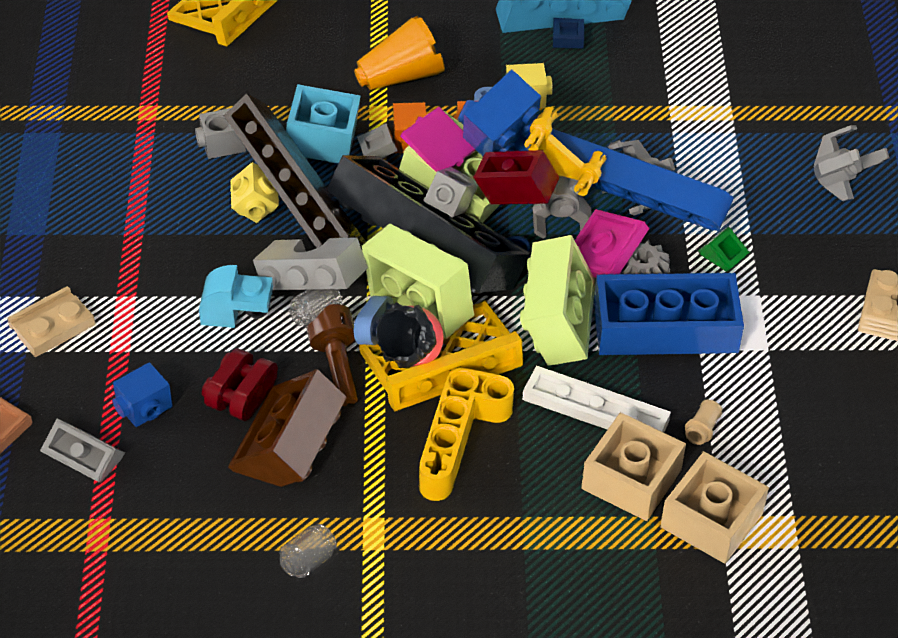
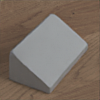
M56 419L40 450L100 483L121 461L125 454L120 449L60 419Z

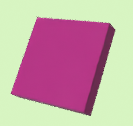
M595 209L576 237L575 242L595 278L597 275L620 274L650 228L644 221Z

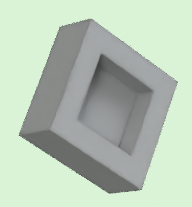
M383 124L357 137L363 156H380L384 159L398 151L387 124Z

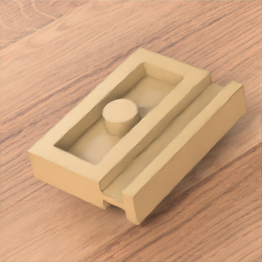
M68 286L7 317L9 327L15 330L18 338L34 357L95 326L93 314L76 295L74 296Z

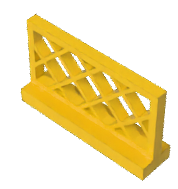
M181 0L167 12L170 21L216 35L218 44L228 46L278 0ZM216 4L219 5L218 7L201 10L202 7H207ZM194 9L198 10L196 12L183 14L185 11ZM211 18L212 22L206 21L204 19Z
M483 301L473 305L474 316L472 318L483 315L486 318L485 323L480 324L468 320L447 339L443 337V344L447 346L444 351H440L439 355L429 363L400 369L395 361L386 362L384 357L373 354V352L381 350L378 344H359L361 355L388 393L389 404L395 412L440 396L447 376L455 369L467 368L499 375L523 366L522 339L516 331L510 333L488 303ZM463 331L478 333L476 340L460 337ZM486 335L497 337L484 342ZM455 346L466 348L455 353H452ZM390 369L401 371L388 376Z

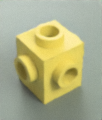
M252 162L231 179V208L239 215L258 223L265 216L273 213L279 206L277 191L257 164Z

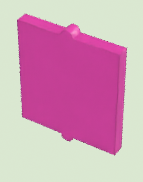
M437 107L423 118L418 117L415 124L400 135L436 172L449 167L453 168L456 165L460 167L464 159L476 151L463 138V130L440 107Z

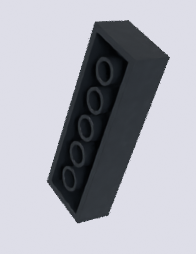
M342 155L327 188V192L337 198L336 202L347 209L356 210L362 214L361 219L368 224L380 226L381 228L392 224L410 232L413 236L429 244L435 245L438 249L462 259L468 264L471 292L481 294L482 292L489 291L497 293L500 290L514 289L530 256L529 252L467 212L451 217L424 202L429 188L380 156Z

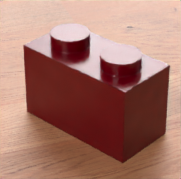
M543 150L485 152L473 177L491 205L548 204L559 181L558 174Z

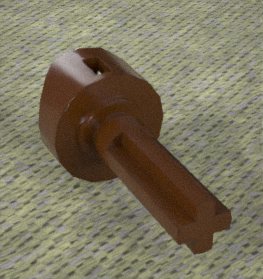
M331 304L309 325H306L310 346L314 350L326 353L333 384L347 397L342 405L346 406L348 403L355 404L358 401L346 349L355 340L354 322L351 311L347 306Z

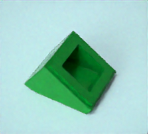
M729 226L716 234L698 250L701 256L726 272L750 253Z

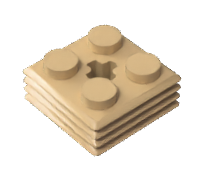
M872 270L858 325L859 332L898 341V274L890 270Z

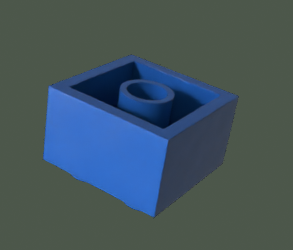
M511 69L464 114L463 138L482 156H484L485 152L513 151L515 148L514 142L522 135L527 137L531 134L530 126L540 114L541 95Z

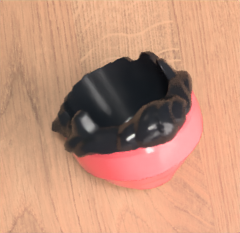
M394 303L391 309L384 312L376 327V337L378 345L383 352L384 360L386 362L395 361L400 369L415 367L433 361L439 355L443 345V329L440 322L433 313L422 308L420 305L403 306L399 303Z

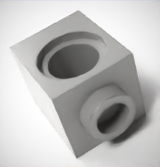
M231 108L199 114L200 127L195 128L198 146L205 147L208 159L246 152V147L223 116Z
M452 167L437 171L424 202L454 217L467 211L478 184L471 177Z

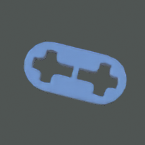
M371 296L355 319L354 338L357 344H378L376 327L384 312L391 309V306L394 304L392 297Z

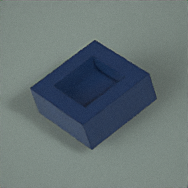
M553 18V48L583 49L584 19Z

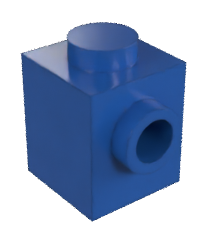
M150 362L113 382L115 398L112 399L113 405L117 413L122 418L127 416L135 427L154 420L161 413L173 407L169 383Z

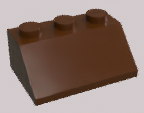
M318 369L273 386L228 468L233 472L279 487L294 482H302L313 469L311 464L317 453L326 445V436L331 426L340 418V409L347 397Z

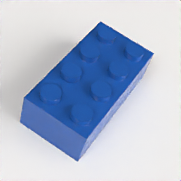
M736 273L607 274L596 276L594 310L599 355L739 353L744 322Z

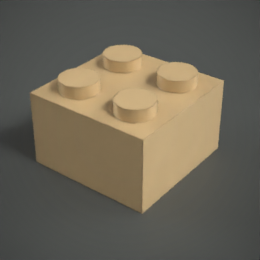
M620 412L584 462L582 489L648 521L682 470L686 443Z
M703 451L665 500L660 527L726 564L762 516L769 487Z

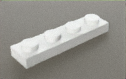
M539 366L535 367L523 390L522 400L607 430L620 412L663 433L670 420V411Z

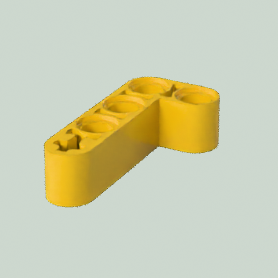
M467 368L455 369L447 376L420 460L419 490L426 499L431 501L444 500L452 492L474 419L501 423L511 417L513 412L514 385L507 377Z

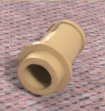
M708 399L701 403L694 418L685 424V435L690 442L701 445L712 438V429L723 413L721 412L722 407L720 404Z

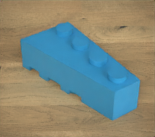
M499 0L496 6V13L502 33L552 28L553 18L584 19V24L624 20L632 0Z

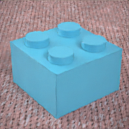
M297 84L286 132L305 158L339 163L342 155H350L357 125L360 95Z

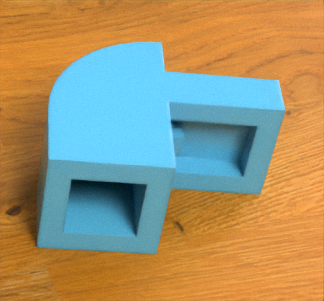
M227 265L214 269L205 280L199 305L200 324L235 328L239 310L268 313L273 290V277L238 275L237 265Z

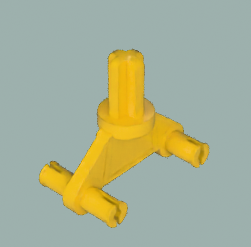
M545 107L541 117L535 119L531 124V134L524 145L526 148L529 147V151L543 150L558 176L578 180L574 191H579L578 195L585 196L588 194L591 185L597 183L601 177V167L606 161V155L604 154L601 157L603 153L595 151L590 161L583 163L551 134L552 123L558 113L556 110L552 113L554 110L552 107Z

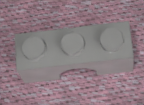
M329 238L323 245L308 252L305 250L302 239L274 240L253 259L258 276L273 277V290L347 289L368 269L358 238Z

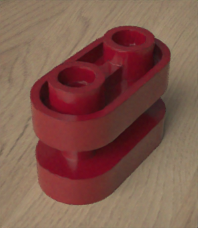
M235 348L231 353H226L218 371L213 377H209L203 385L202 396L204 397L205 405L222 411L230 403L229 412L231 416L243 421L249 420L275 383L278 373L277 363L260 358L253 366V355L247 351Z

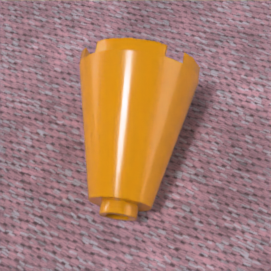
M415 16L357 61L358 68L354 70V73L361 87L367 85L372 90L439 75L445 71L441 54H436L434 47L436 42L428 26L421 17Z

